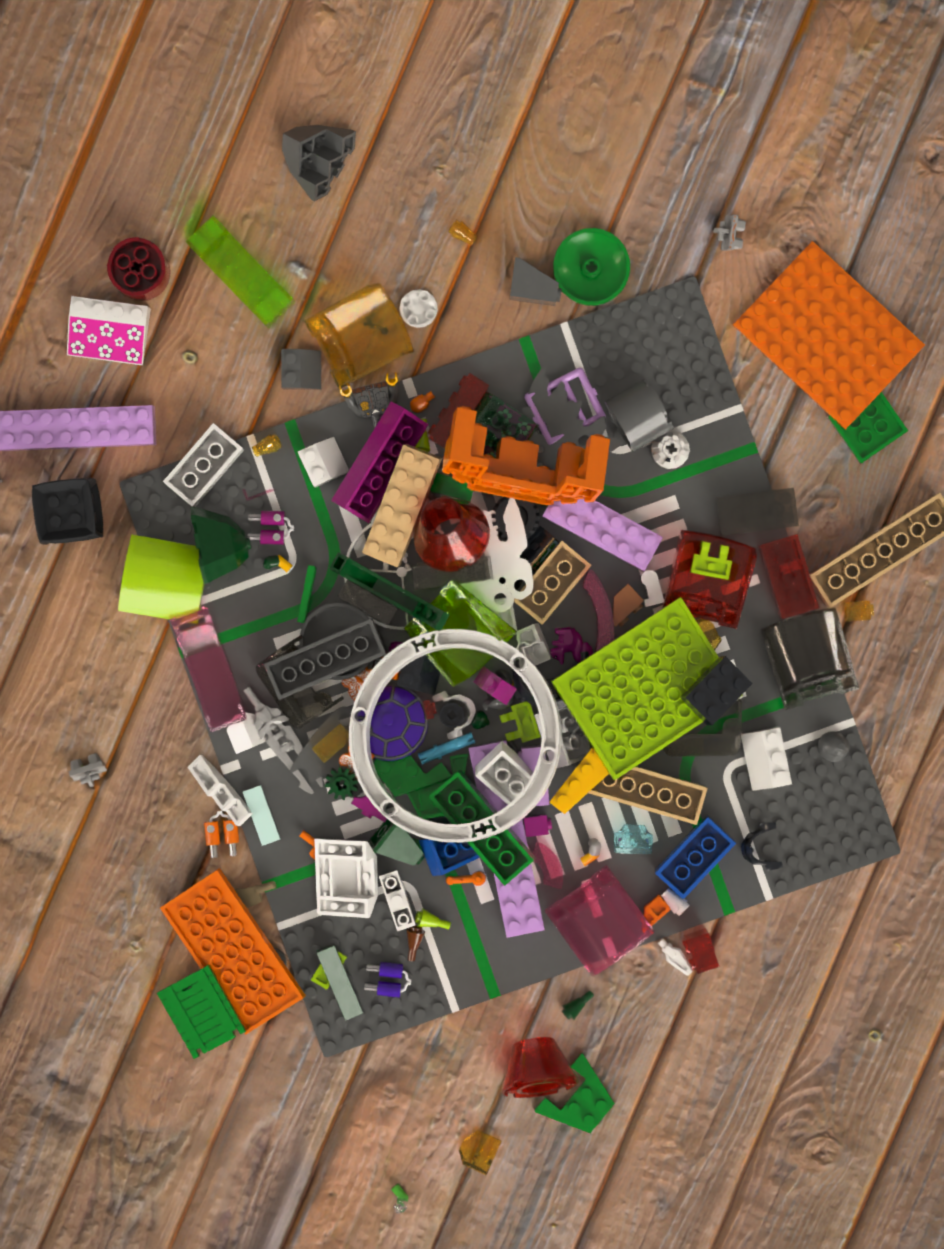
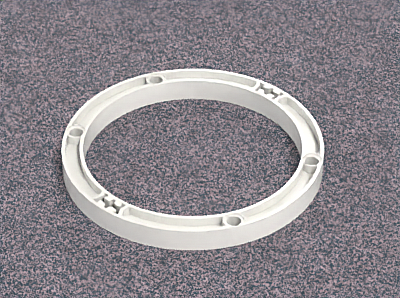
M446 629L440 632L433 631L421 634L407 640L386 654L375 665L360 687L353 705L349 724V748L353 769L358 782L371 803L383 816L403 830L422 838L441 842L462 843L489 838L507 830L522 820L538 804L550 786L557 769L562 745V728L557 702L550 686L539 669L524 654L503 640L489 634L465 629ZM425 639H426L427 641H434V640H435V643H434V642L428 643V644H427V648L424 647V646L416 647V646L414 645V643H416V644H418V645L424 644V643H425V641H424ZM452 648L472 649L490 654L514 669L526 683L535 699L542 728V742L538 762L529 782L521 793L509 805L492 816L465 824L436 823L423 819L405 809L390 795L381 782L375 769L370 749V726L373 712L381 693L389 681L403 667L415 659L431 652ZM518 658H523L525 661L524 666L521 668H517L515 665ZM364 711L366 714L363 721H359L357 718L358 713ZM549 750L554 752V759L551 761L545 759V754ZM389 803L394 805V811L391 814H388L386 811V806ZM482 824L484 826L494 825L497 830L494 828L487 829L486 834L485 832H477V837H475V830L482 829Z

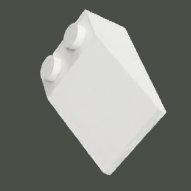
M503 741L475 766V776L508 805L521 793L533 774L518 754Z

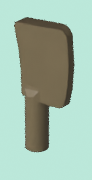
M271 881L248 888L235 889L244 905L249 908L262 901L261 892L276 888V883Z

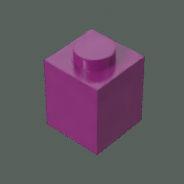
M546 814L524 817L526 837L548 835L549 830L552 829L551 818H547Z

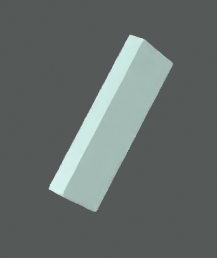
M259 785L243 791L247 806L253 813L251 817L262 846L280 840L281 838L262 786Z

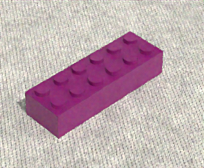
M391 401L331 501L365 522L370 523L382 502L403 445L409 444L415 447L429 424Z

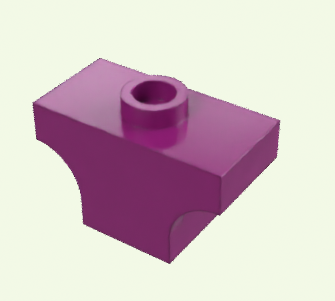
M366 795L353 797L351 804L362 810L361 814L370 819L374 816L386 822L387 818L379 812Z

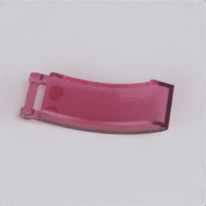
M588 569L583 588L589 593L596 612L597 643L595 652H597L614 640V620L607 593L600 579L593 570Z
M207 606L186 616L170 619L210 731L214 732L247 720L231 667ZM203 617L205 619V622L183 630L179 627Z

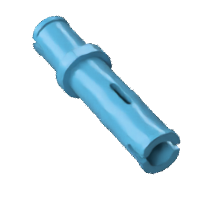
M469 732L441 745H433L434 748L418 753V756L423 765L437 758L442 759V756L475 744L472 733Z

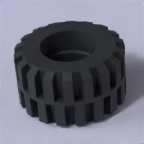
M502 497L497 501L493 508L496 514H492V518H496V522H492L493 526H498L496 531L505 540L508 539L503 515L510 499L508 497ZM515 499L517 506L523 508L527 514V522L524 525L527 539L538 528L540 521L539 509L536 503Z

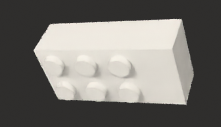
M213 423L163 482L190 506L196 507L244 449Z

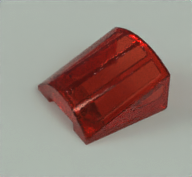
M680 530L662 608L681 597L693 617L717 622L720 626L737 629L757 560L755 547L712 534ZM701 541L710 543L708 556L718 558L720 545L729 546L727 560L732 561L729 580L690 573L693 554L700 553Z

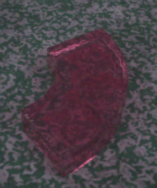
M536 841L532 854L536 857L534 862L543 871V884L562 889L563 871L559 859L549 847Z

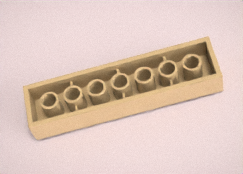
M941 493L933 495L807 575L826 607H833L944 536L943 496Z

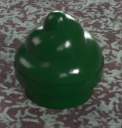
M481 710L476 711L470 723L474 729H481L490 724L487 715Z

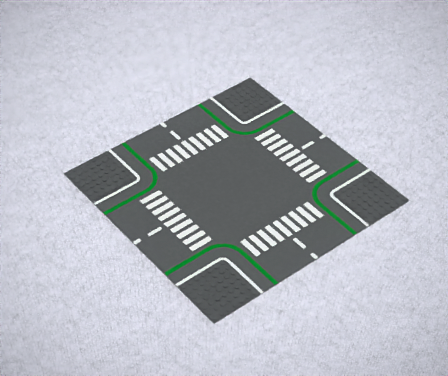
M696 277L684 279L397 382L398 398L396 401L397 405L405 408L418 418L427 419V424L429 425L426 431L431 450L429 453L444 459L446 441L451 433L453 413L457 407L466 406L477 411L475 423L486 427L501 403L521 414L522 409L528 406L524 396L529 392L535 377L543 367H546L545 377L549 378V382L577 368H582L592 388H595L598 394L596 397L606 415L605 423L607 427L603 436L623 439L606 408L605 401L646 378L648 387H653L665 407L668 415L667 418L672 421L673 431L680 432L686 437L690 449L688 459L683 465L674 469H666L655 463L651 454L653 441L632 452L624 440L621 446L608 453L604 490L595 500L663 537L646 570H653L658 576L664 598L663 603L645 607L644 602H642L643 607L636 614L632 611L627 616L629 620L623 626L617 625L615 627L612 624L613 597L623 587L629 584L642 599L648 598L646 588L640 580L643 571L543 518L542 516L548 505L537 503L540 514L538 528L540 526L543 527L559 542L563 541L592 566L543 625L515 602L513 603L517 631L539 623L549 650L557 647L552 645V641L559 639V635L555 633V628L574 627L581 635L583 643L588 642L592 646L594 654L681 597L718 657L726 656L753 683L742 694L743 696L738 698L713 725H706L702 722L637 765L641 768L706 786L708 789L698 823L708 815L736 841L732 849L685 897L690 906L680 916L670 910L647 931L644 932L642 930L644 906L658 894L661 896L670 888L655 874V869L697 825L589 793L565 814L549 802V805L535 806L526 815L546 814L547 818H551L552 829L549 830L548 835L526 837L528 849L536 857L531 865L544 924L543 931L506 937L494 873L481 858L444 875L432 876L425 856L419 865L415 864L413 866L375 853L377 856L378 897L370 918L317 915L315 860L309 854L313 846L299 837V835L304 830L315 839L369 841L383 821L374 816L370 819L361 814L362 810L351 804L353 797H349L348 794H346L345 800H342L341 795L334 799L335 793L328 794L330 787H325V783L328 782L326 777H323V787H320L316 780L312 783L309 782L307 770L302 768L298 770L314 793L310 794L299 788L300 781L293 773H289L290 770L266 742L236 754L226 730L235 716L245 712L255 714L254 705L243 691L249 686L261 703L270 708H278L281 711V715L289 718L288 721L282 722L284 726H291L303 748L335 710L343 706L353 709L355 701L350 697L349 689L342 685V680L328 679L279 700L264 664L300 649L299 637L304 623L297 622L308 565L315 566L317 570L307 618L316 609L331 603H345L355 607L347 592L344 577L329 568L338 552L345 556L347 555L348 549L355 537L367 525L374 522L379 508L370 523H367L332 502L333 496L347 473L315 488L298 451L334 437L350 470L374 430L372 418L364 419L363 416H357L348 408L346 401L235 440L244 451L196 506L230 517L245 531L246 538L254 537L247 536L248 533L260 534L261 530H284V536H286L290 529L286 520L284 526L261 525V521L248 520V518L261 517H248L249 514H261V511H285V517L290 520L291 525H294V531H291L290 536L284 539V545L260 544V540H250L252 549L249 550V558L239 568L204 584L198 624L169 619L168 622L224 778L246 805L243 791L259 785L262 786L281 838L262 846L252 817L250 816L241 825L262 884L271 881L276 883V888L265 891L297 983L306 995L303 1000L324 1057H330L900 853L899 844ZM579 377L568 381L577 401L582 400L581 410L586 420L597 415ZM432 391L435 398L429 401L430 405L420 413L413 412L410 408L411 400L418 395H426ZM538 427V428H537V432H538L540 435H542V433H541V431H540V429H539V427ZM587 435L581 436L578 439L579 445H586L589 437ZM539 446L538 452L542 453L544 451V448L542 446ZM181 460L120 482V488L138 536L196 546L195 532L191 521L192 506L163 482ZM537 462L536 467L545 466V464L542 462ZM442 470L437 471V473L447 475L450 477L453 476L452 473L446 474L442 472ZM473 491L471 502L432 492L435 497L447 502L446 508L433 507L430 505V499L427 498L420 518L436 525L444 532L451 543L461 544L464 529L467 530L474 525H483L490 529L483 511L490 512L493 510L497 501L503 496ZM518 506L523 524L525 525L527 514L523 508ZM418 520L406 551L408 554L407 563L413 568L425 564L423 560L425 558L434 561L436 557L440 559L449 557L448 553L441 547L442 544H448V542L435 528ZM369 528L358 539L349 558L368 569L383 570V561L362 553L371 530ZM497 534L500 541H507ZM701 541L710 543L708 556L718 558L720 545L729 546L727 560L732 561L729 580L690 573L693 554L700 553ZM281 555L293 566L288 572H285L279 566L267 570L264 568L263 562L268 556ZM448 559L445 562H453V560ZM402 561V564L399 567L405 568V563ZM389 564L388 570L397 571L399 567ZM428 566L408 571L404 577L405 590L442 610L450 599L453 590L449 587L443 589L438 585L433 587H417L422 578H427L428 576H435L440 582L443 581ZM483 569L477 570L480 579L485 580L488 578L487 571ZM375 572L402 588V579L397 573ZM348 580L353 596L358 595L360 590L366 591V589ZM456 580L453 582H449V585L455 584ZM522 580L521 586L516 591L520 592L526 585L524 580ZM458 587L454 598L444 611L449 614V617L441 630L465 629L478 631L473 604L477 601L461 592ZM373 593L368 594L365 598L359 597L356 601L360 608L373 619L390 626L407 627L405 612ZM498 593L495 595L494 599L504 598L506 596L503 593ZM408 614L409 626L423 623ZM375 623L387 653H389L388 647L393 641L406 642L421 634L438 631L427 624L418 628L397 630ZM517 634L498 637V639L517 648ZM425 639V640H424V641H425L424 644L418 645V644L414 643V645H415L416 647L424 646V647L427 648V644H428V643H431V642H434V643H435V640H434V641H427V640ZM452 648L428 653L445 658L435 695L446 691L449 696L460 694L471 699L476 711H483L487 715L490 724L481 729H474L469 724L462 729V734L465 735L471 732L475 744L444 755L442 759L437 758L422 765L418 753L434 748L433 745L437 744L438 746L453 740L448 739L447 733L453 731L454 728L447 727L441 722V708L448 702L459 703L465 712L462 723L466 720L468 711L462 701L450 699L445 702H434L432 699L434 695L410 689L421 699L428 715L426 737L421 746L411 754V757L425 774L442 762L452 775L450 756L469 754L465 775L476 786L469 747L506 740V733L518 729L515 719L501 723L499 715L512 712L511 706L503 710H483V702L488 698L487 692L482 690L473 681L483 666L493 673L500 669L505 670L513 680L512 668L497 657L472 649ZM566 652L563 665L553 658L536 665V667L545 679L557 678L577 665L578 662L573 659L572 652ZM391 679L388 684L397 685L398 680ZM514 693V703L512 705L522 703L519 701V698L515 699ZM531 705L533 714H538V708ZM342 714L339 717L340 724L348 726L350 724V715ZM778 726L782 733L792 784L752 791L740 734ZM827 732H839L847 738L850 749L843 760L829 762L820 756L818 741ZM542 737L522 743L521 738L512 741H514L518 751H522L521 747L541 745ZM290 747L286 750V753L294 763L298 754L293 747ZM546 752V754H545L546 760L549 761V758H548V755H547V752ZM581 761L556 769L551 784L548 787L549 801ZM381 779L390 795L405 809L418 816L407 793L395 797ZM362 792V793H361L360 795H358L357 797H362V796H364V795H366V794H365L364 792ZM389 803L386 806V811L388 814H390L391 812L393 813L394 811V805L392 803ZM446 816L426 819L441 824H452ZM766 822L776 823V829L756 836L751 843V847L754 849L753 856L760 861L782 862V868L767 871L764 865L751 864L743 857L741 851V844L746 835L758 830L760 823ZM409 833L413 840L416 842V844L419 846V848L422 850L419 840L423 838L416 836L412 833ZM596 838L601 843L600 855L596 860L584 866L580 858L589 853V840ZM396 870L404 885L414 920L417 911H421L423 908L439 919L451 922L449 929L438 926L422 927L425 934L416 951L415 961L407 960L409 953L407 928L397 931L379 876ZM476 871H482L486 875V881L481 886H476L473 883L448 885L445 881L446 877L450 875H473ZM331 944H335L336 949L347 956L343 966L363 1011V1014L346 1021L331 986L326 990L311 981L312 976L321 963L316 951ZM380 962L403 964V970L408 973L411 985H408L405 991L400 992V998L377 995V991L364 990L365 983L378 985V981L401 983V989H403L404 985L408 982L404 973L402 974V979L379 976V972L367 971V964L379 966Z

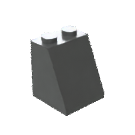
M515 257L510 300L555 306L556 302H560L562 288H558L559 283L522 259Z

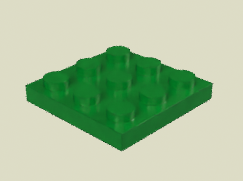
M882 392L846 430L830 415L828 416V419L860 464L908 432V429Z

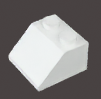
M334 437L298 451L315 488L349 471Z

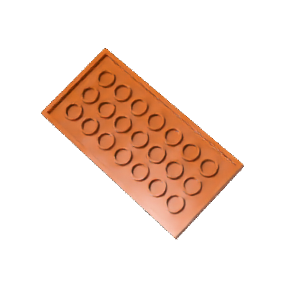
M220 868L160 907L199 967L203 968L210 965L246 1029L245 1035L306 996Z

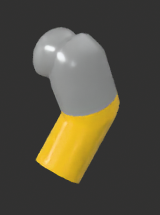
M596 838L589 840V853L580 858L584 866L596 860L600 855L601 843Z

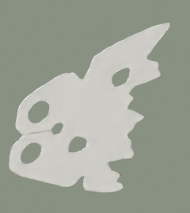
M513 498L509 499L503 515L508 536L507 541L499 540L497 536L498 531H496L498 526H493L492 522H496V518H492V514H496L494 510L490 512L484 510V516L490 528L489 534L483 532L482 537L479 538L464 529V537L461 544L453 542L441 545L453 562H445L437 557L434 561L427 558L423 559L425 564L446 582H453L459 579L458 589L461 592L499 613H503L511 608L514 598L522 600L533 591L531 565L526 559L520 558L521 553L527 548V539L519 508ZM483 569L487 571L488 578L485 580L480 579L477 570ZM501 577H504L506 579V582L504 584H501L499 582V579ZM519 579L524 580L526 583V588L522 592H518L514 588V583ZM503 593L506 596V603L497 605L494 601L495 595Z

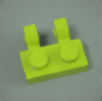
M701 541L700 553L693 554L690 573L729 580L732 561L727 560L729 546L720 545L718 558L708 556L710 543Z
M527 701L512 705V712L499 715L501 723L515 719L518 730L505 734L507 741L521 738L522 743L541 737L531 704Z

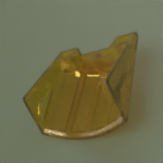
M380 283L367 285L304 320L312 338L316 337L332 369L330 373L338 389L339 386L342 389L347 386V383L351 384L414 352L404 322Z

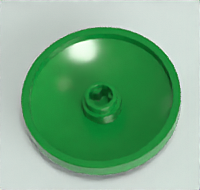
M597 228L578 230L570 234L558 247L553 263L554 278L559 283L558 287L562 288V293L570 300L586 306L602 305L613 300L624 289L630 275L629 255L623 243L608 231Z

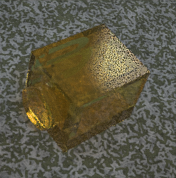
M870 601L844 602L846 621L871 620V616H874L873 604H870Z

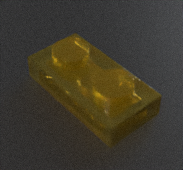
M340 723L320 740L312 750L325 763L349 742V732Z

